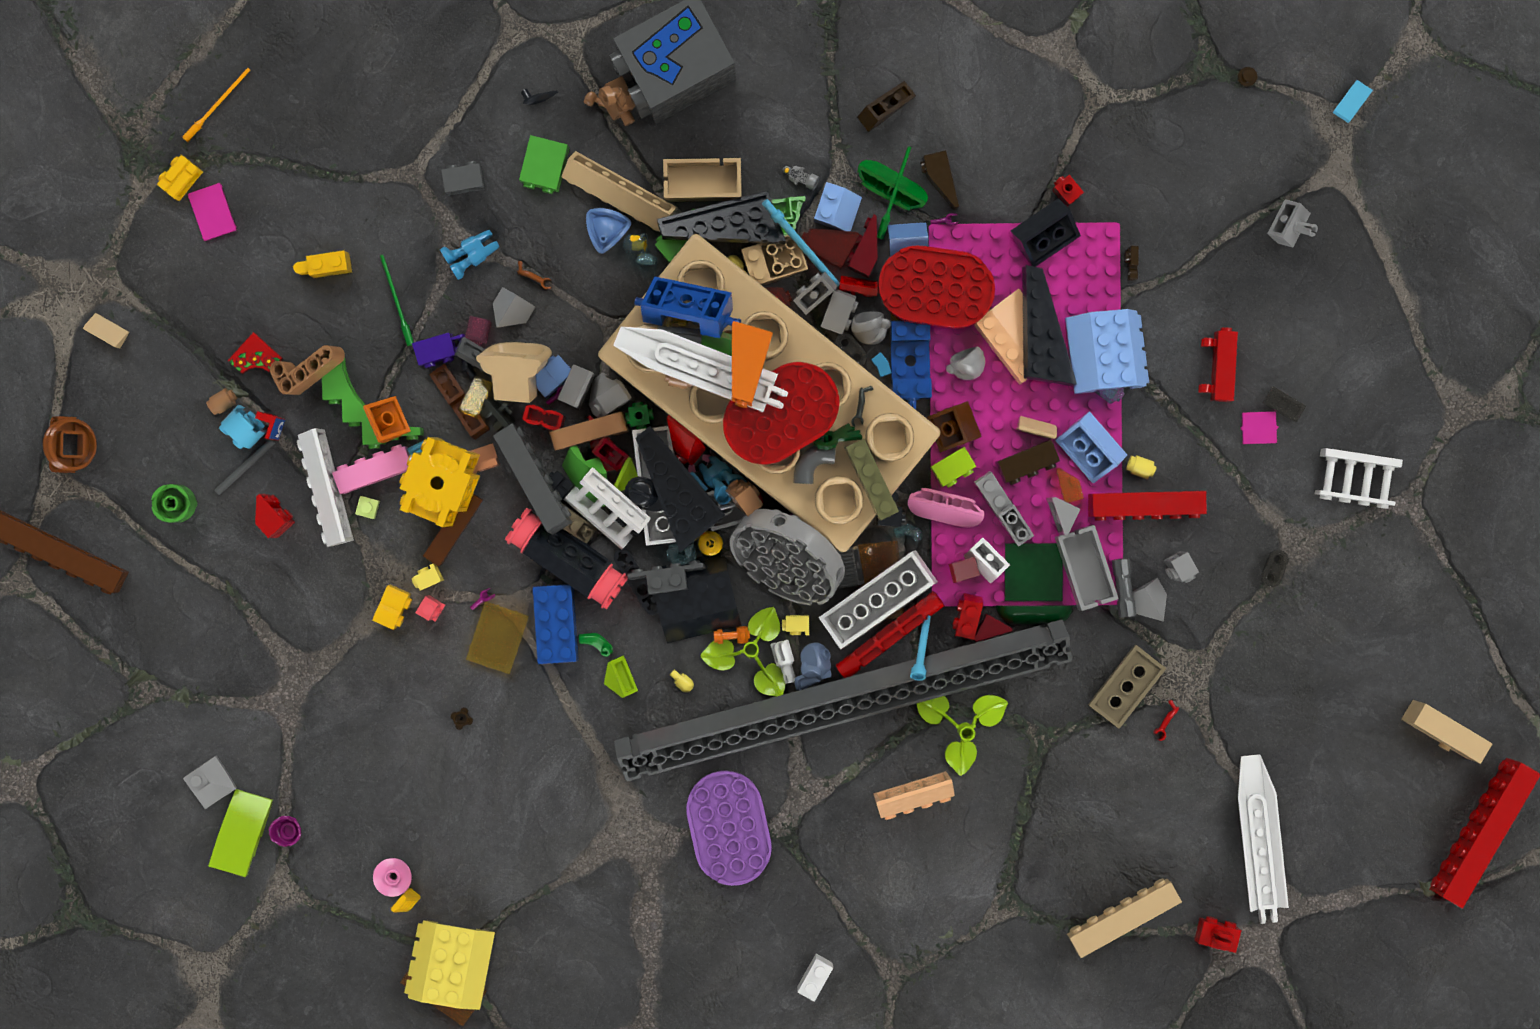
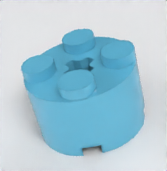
M237 405L221 422L219 429L224 434L229 435L233 439V444L239 449L243 447L250 449L267 430H263L265 425L261 420L255 419L256 415L251 411L246 413L243 411L245 407Z

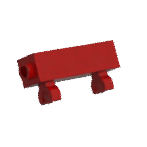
M1220 328V331L1214 332V339H1201V347H1213L1211 385L1201 384L1198 386L1199 393H1211L1210 401H1234L1238 332L1232 331V328Z

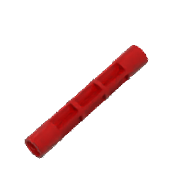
M932 591L837 663L838 671L844 678L853 676L861 670V667L868 665L926 621L928 616H932L945 606L944 603Z

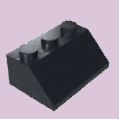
M1056 199L1011 230L1017 246L1029 264L1034 267L1081 236L1070 209L1060 199Z

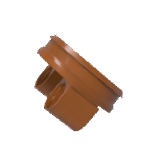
M52 417L50 426L43 438V451L49 461L50 471L75 473L76 470L85 468L91 463L97 450V440L92 428L84 421L77 419V417ZM63 434L78 435L77 455H63Z

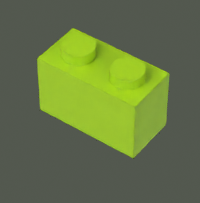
M962 447L930 468L942 487L946 485L949 488L957 483L956 479L963 475L965 478L974 473L973 468L977 466L966 448Z

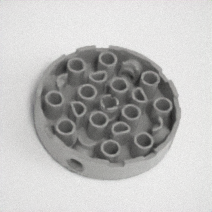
M757 509L749 516L745 515L730 538L732 554L740 566L744 565L748 570L747 574L758 584L763 582L770 587L768 591L789 601L804 605H811L812 602H817L819 605L824 604L834 595L844 578L845 567L841 555L821 533L801 521L796 515H788L777 509Z

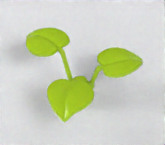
M774 607L765 608L757 612L750 619L748 630L751 635L757 637L753 642L746 643L742 650L734 652L733 644L729 640H723V644L711 642L701 653V658L707 665L720 671L729 670L735 665L734 656L744 653L747 658H755L762 670L757 672L754 677L756 689L762 694L776 697L784 693L785 681L781 667L779 668L776 664L771 663L764 668L758 657L759 647L757 642L759 639L772 641L780 632V622Z
M995 695L979 697L972 707L977 715L974 716L971 725L967 722L959 725L946 714L949 709V702L945 696L917 703V709L921 717L930 724H939L944 716L957 728L961 740L960 742H951L947 746L945 758L957 774L962 776L970 769L976 759L977 749L974 743L970 741L975 737L974 728L976 727L977 719L984 726L991 727L1001 721L1008 702Z

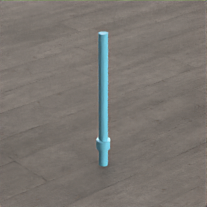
M766 199L762 205L771 214L772 220L785 230L821 273L826 272L838 287L840 282L784 219V214Z

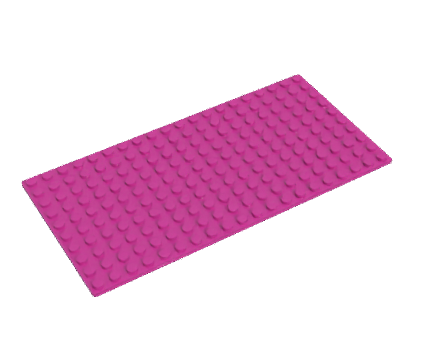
M1117 222L1076 223L1081 236L1036 266L1043 268L1068 355L1069 347L1065 318L1089 312L1121 310L1120 224ZM1021 223L931 224L929 226V247L973 254L980 258L989 271H991L995 282V296L989 311L1017 289H1020L1023 293L1022 267L1031 265L1017 246L1011 230ZM974 325L960 329L930 326V378L932 382L930 415L968 401L982 436L941 453L936 441L930 447L931 466L965 447L977 467L973 468L974 473L965 478L963 475L956 479L957 483L949 488L946 485L942 487L931 470V489L970 498L976 501L975 504L981 510H984L983 521L974 527H959L931 520L932 574L938 581L932 586V591L939 596L945 606H957L959 599L962 600L963 593L982 597L983 606L1076 605L1064 565L1063 601H1005V571L991 584L981 574L980 576L953 583L948 564L965 559L964 555L982 538L1004 559L1005 543H1015L974 483L989 471L993 473L1012 504L1015 505L1034 534L1032 538L1024 543H1056L1055 536H1058L1059 533L1047 498L1057 497L1080 508L1070 532H1075L1074 530L1089 525H1095L1116 589L1112 560L1123 558V520H1113V516H1107L1106 520L1095 521V517H1088V494L1122 493V462L1095 483H1092L1055 440L1090 411L1122 448L1121 388L1074 394L1073 386L1027 379L1019 385ZM976 346L980 347L984 352V371L976 379L962 380L946 371L947 365L950 364V358L956 353ZM1023 416L1056 425L1057 437L1052 440L1018 431L1016 428L1019 417ZM1052 440L1060 459L1056 463L1057 467L1047 471L1045 468L1038 470L1039 474L1030 478L1027 475L1020 477L1021 481L1010 485L1009 482H1003L996 465L997 461ZM1118 599L1105 604L1098 603V605H1117Z

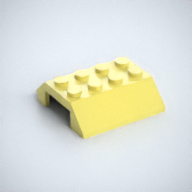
M423 920V924L418 923L416 937L420 939L414 942L412 956L416 957V959L410 962L408 976H411L412 979H407L404 993L408 994L409 999L423 1003L459 1009L480 1010L495 932L444 925L428 920Z

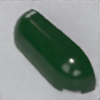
M996 605V610L999 616L1010 624H1048L1063 620V622L1067 620L1072 613L1073 605Z

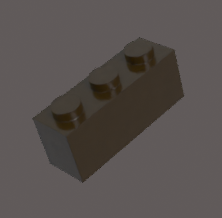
M1048 440L996 462L1003 482H1009L1010 485L1021 481L1020 477L1027 475L1030 478L1039 474L1038 470L1045 468L1047 471L1057 467L1056 463L1060 459L1052 440Z

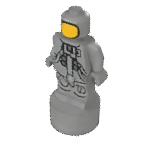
M785 166L783 168V173L787 174L789 180L795 185L801 182L812 191L816 188L819 176L813 173L811 175L804 173V167L794 166L790 168Z

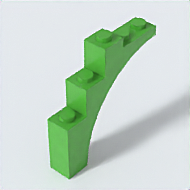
M344 357V360L338 366L322 377V399L328 401L329 404H340V401H342L343 423H348L349 427H358L362 423L363 445H368V449H380V445H386V443H379L363 408L366 404L360 399L351 384ZM409 427L411 431L400 437H406L407 440H418V436H424L423 428ZM397 437V438H395V439H393V440H391V441H397V440H399V437Z

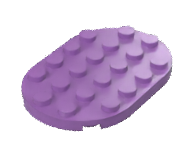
M721 770L704 776L692 788L686 808L698 864L707 876L718 881V883L731 886L748 883L762 873L771 856V837L761 794L749 778L738 772Z

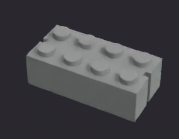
M1095 525L1074 530L1075 532H1069L1067 535L1055 536L1078 610L1084 611L1098 606V603L1105 604L1119 599Z

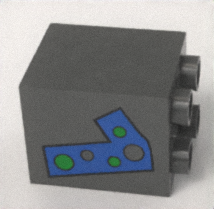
M683 0L613 38L617 51L609 55L613 63L612 65L618 77L623 76L626 83L630 81L634 83L635 86L628 89V92L640 118L643 119L651 115L655 124L736 81L735 63L701 0Z

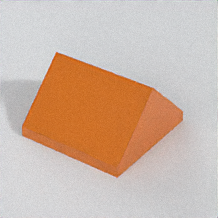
M396 396L363 406L379 443H386L411 431Z

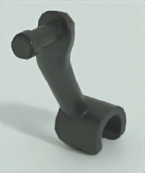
M873 386L864 389L861 387L859 390L857 413L851 420L853 427H855V418H859L862 425L864 423L862 418L865 404L864 392L872 391Z

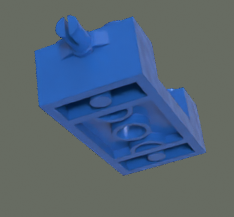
M656 276L644 299L636 297L634 303L635 306H641L643 322L662 326L666 316L697 322L700 325L701 335L720 338L724 328L728 325L732 326L733 321L741 323V319L730 317L733 311L732 292ZM686 300H690V301H691V302H689V303H682V302H684V301H686Z
M891 321L892 391L903 400H907L910 406L913 405V408L916 410V400L932 398L929 341L931 340L930 325L906 321ZM907 356L915 358L916 363L914 366L906 365L905 358Z

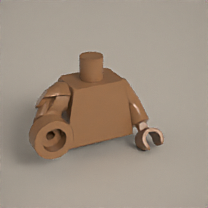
M623 76L606 83L604 87L599 89L598 96L592 91L588 92L585 96L584 103L586 105L593 106L594 102L599 103L598 106L605 107L613 120L621 118L625 126L635 122L631 114L635 104L628 92Z

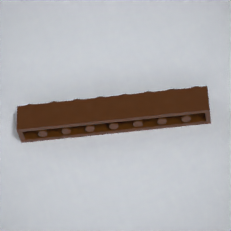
M0 510V543L5 545L9 543L14 546L15 550L22 553L26 551L32 554L31 557L35 560H45L49 562L48 566L58 570L61 568L71 577L77 578L78 576L84 579L83 582L87 585H97L106 594L111 595V593H118L129 571Z

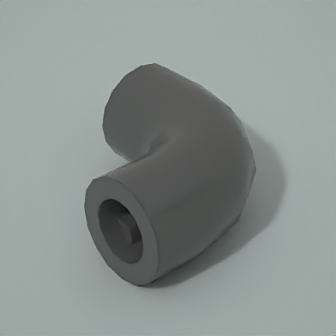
M814 445L804 451L796 462L793 483L814 484V471L817 466L821 464H835L836 448L826 451L818 449Z

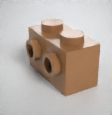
M742 479L739 481L735 480L725 490L737 508L746 516H749L763 506L758 497L760 495L759 491L749 481L746 483Z

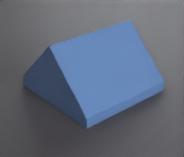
M926 222L888 225L890 257L905 247L928 246Z

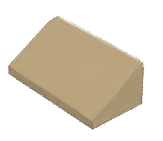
M97 313L83 327L84 330L119 349L129 334L127 330Z
M1023 416L1019 417L1016 428L1018 431L1052 440L1057 437L1056 425Z

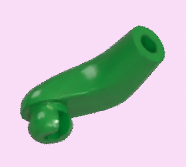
M579 634L580 644L596 647L604 657L612 654V645L600 634Z

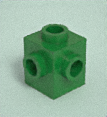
M643 402L633 403L632 407L628 408L629 412L625 413L627 424H631L632 428L636 427V430L647 429V425H651V420H654L653 410L649 409V406L644 405ZM637 412L642 413L641 419H636L635 415Z

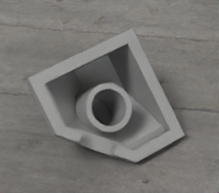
M601 373L592 381L589 406L593 415L600 418L616 412L632 397L621 381L617 379L611 380L607 374Z

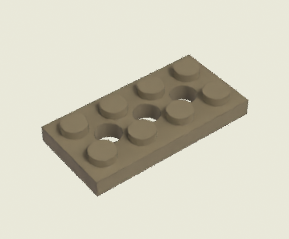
M1134 645L1088 705L1120 729L1166 668L1140 647ZM1137 666H1141L1144 669V673L1140 677L1134 675V669ZM1126 681L1132 684V689L1129 692H1124L1122 689V685ZM1119 697L1120 704L1117 707H1112L1110 704L1111 698Z

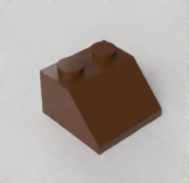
M968 401L927 417L930 422L940 429V436L936 440L940 453L982 437Z

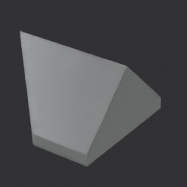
M502 287L493 302L496 328L527 323L535 306Z
M1156 578L1132 591L1133 599L1135 601L1136 614L1164 622L1167 593L1159 579Z

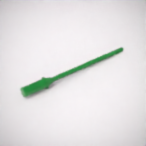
M910 146L907 147L887 211L881 218L882 221L877 233V238L884 239L888 224L891 221L890 212L911 150Z
M380 255L401 319L400 329H402L407 347L413 346L412 343L414 341L409 328L410 325L404 319L385 257Z

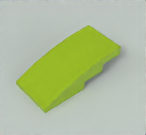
M235 789L220 828L208 865L209 867L243 877L248 875L260 837L263 836L273 802L272 799Z

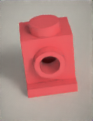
M428 595L424 597L415 613L428 621L433 620L436 622L445 604Z

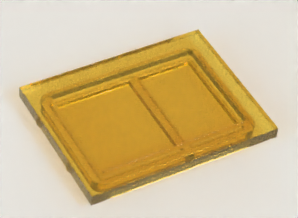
M485 602L466 660L510 674L529 616L501 607L500 605Z

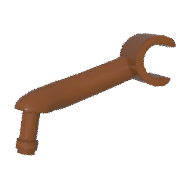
M518 261V274L539 282L545 290L552 289V287L544 286L546 281H552L550 278L543 279L532 272L522 270L523 262Z

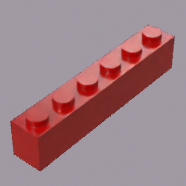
M1206 491L1088 494V517H1095V521L1106 520L1107 516H1113V520H1125V516H1132V520H1141L1147 515H1151V519H1163V515H1170V519H1180L1182 515L1189 514V518H1200V514H1207Z

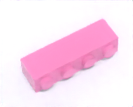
M401 444L390 448V452L384 453L380 451L372 454L373 458L366 460L364 457L355 460V464L349 467L347 464L336 467L337 471L332 472L339 494H347L405 473L408 468L407 460L410 456L407 450L408 447H402Z

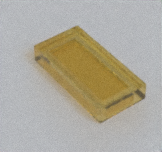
M475 376L459 407V411L477 418L484 405L483 401L487 399L493 387V383Z

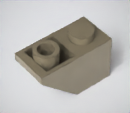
M568 508L571 513L570 519L572 523L563 529L587 544L597 528L575 511Z

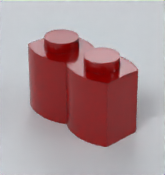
M527 405L522 419L529 424L544 426L554 431L563 428L566 417L557 411L544 410L536 405Z

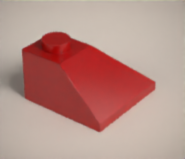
M669 415L667 422L673 450L678 454L676 457L683 464L688 462L693 466L707 448L693 433Z

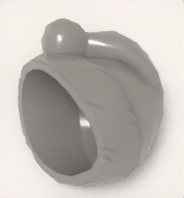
M862 312L853 317L851 331L859 342L866 345H876L885 338L887 329L891 326V321L885 319L884 314L881 312Z
M978 346L958 352L950 358V364L947 365L946 371L962 380H974L984 371V352Z

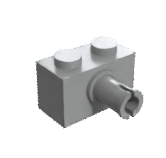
M1285 199L1267 234L1278 244L1294 247L1300 233L1313 237L1316 234L1311 231L1317 232L1318 227L1316 224L1306 223L1311 213L1301 203Z

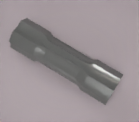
M1130 558L1112 560V567L1119 598L1117 601L1118 615L1120 618L1133 617L1136 615V607L1130 577Z

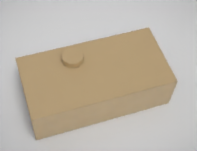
M1412 700L1401 719L1438 741V746L1449 752L1451 749L1464 758L1480 764L1492 746L1491 742L1422 702Z

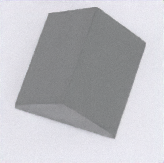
M573 364L558 400L580 410L595 374Z
M1057 497L1047 498L1059 535L1069 534L1080 508Z

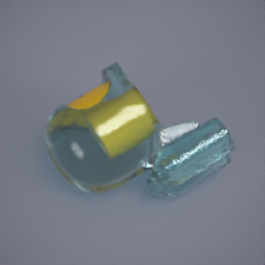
M629 234L624 238L623 249L626 254L638 256L636 262L640 265H656L657 257L647 253V234Z

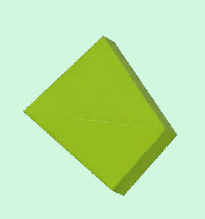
M627 458L614 484L620 492L625 490L627 483L632 478L638 477L632 458Z
M624 656L608 662L604 685L622 698L638 691Z

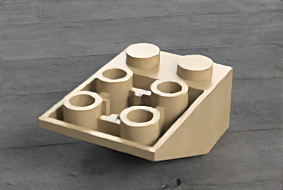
M789 235L784 236L785 244L760 243L741 249L748 275L762 286L808 270L803 251Z

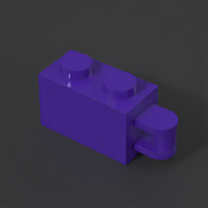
M445 333L412 343L418 365L428 369L435 367V363L443 361V363L454 361V357H457L455 355L457 347L454 341H460L463 337L466 338L465 334L453 337L451 333Z

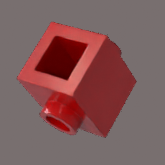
M1070 175L1066 178L1061 176L1054 182L1055 187L1052 189L1055 195L1067 207L1084 193Z

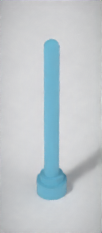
M928 616V619L922 623L916 664L911 668L910 677L917 681H922L926 678L927 670L924 666L931 616Z

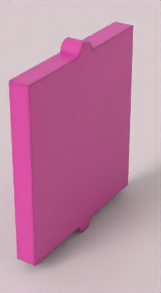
M1276 412L1242 413V427H1240V430H1242L1243 444L1277 443L1278 426L1276 425Z

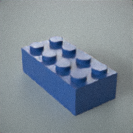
M568 584L533 587L538 664L578 661L574 588Z

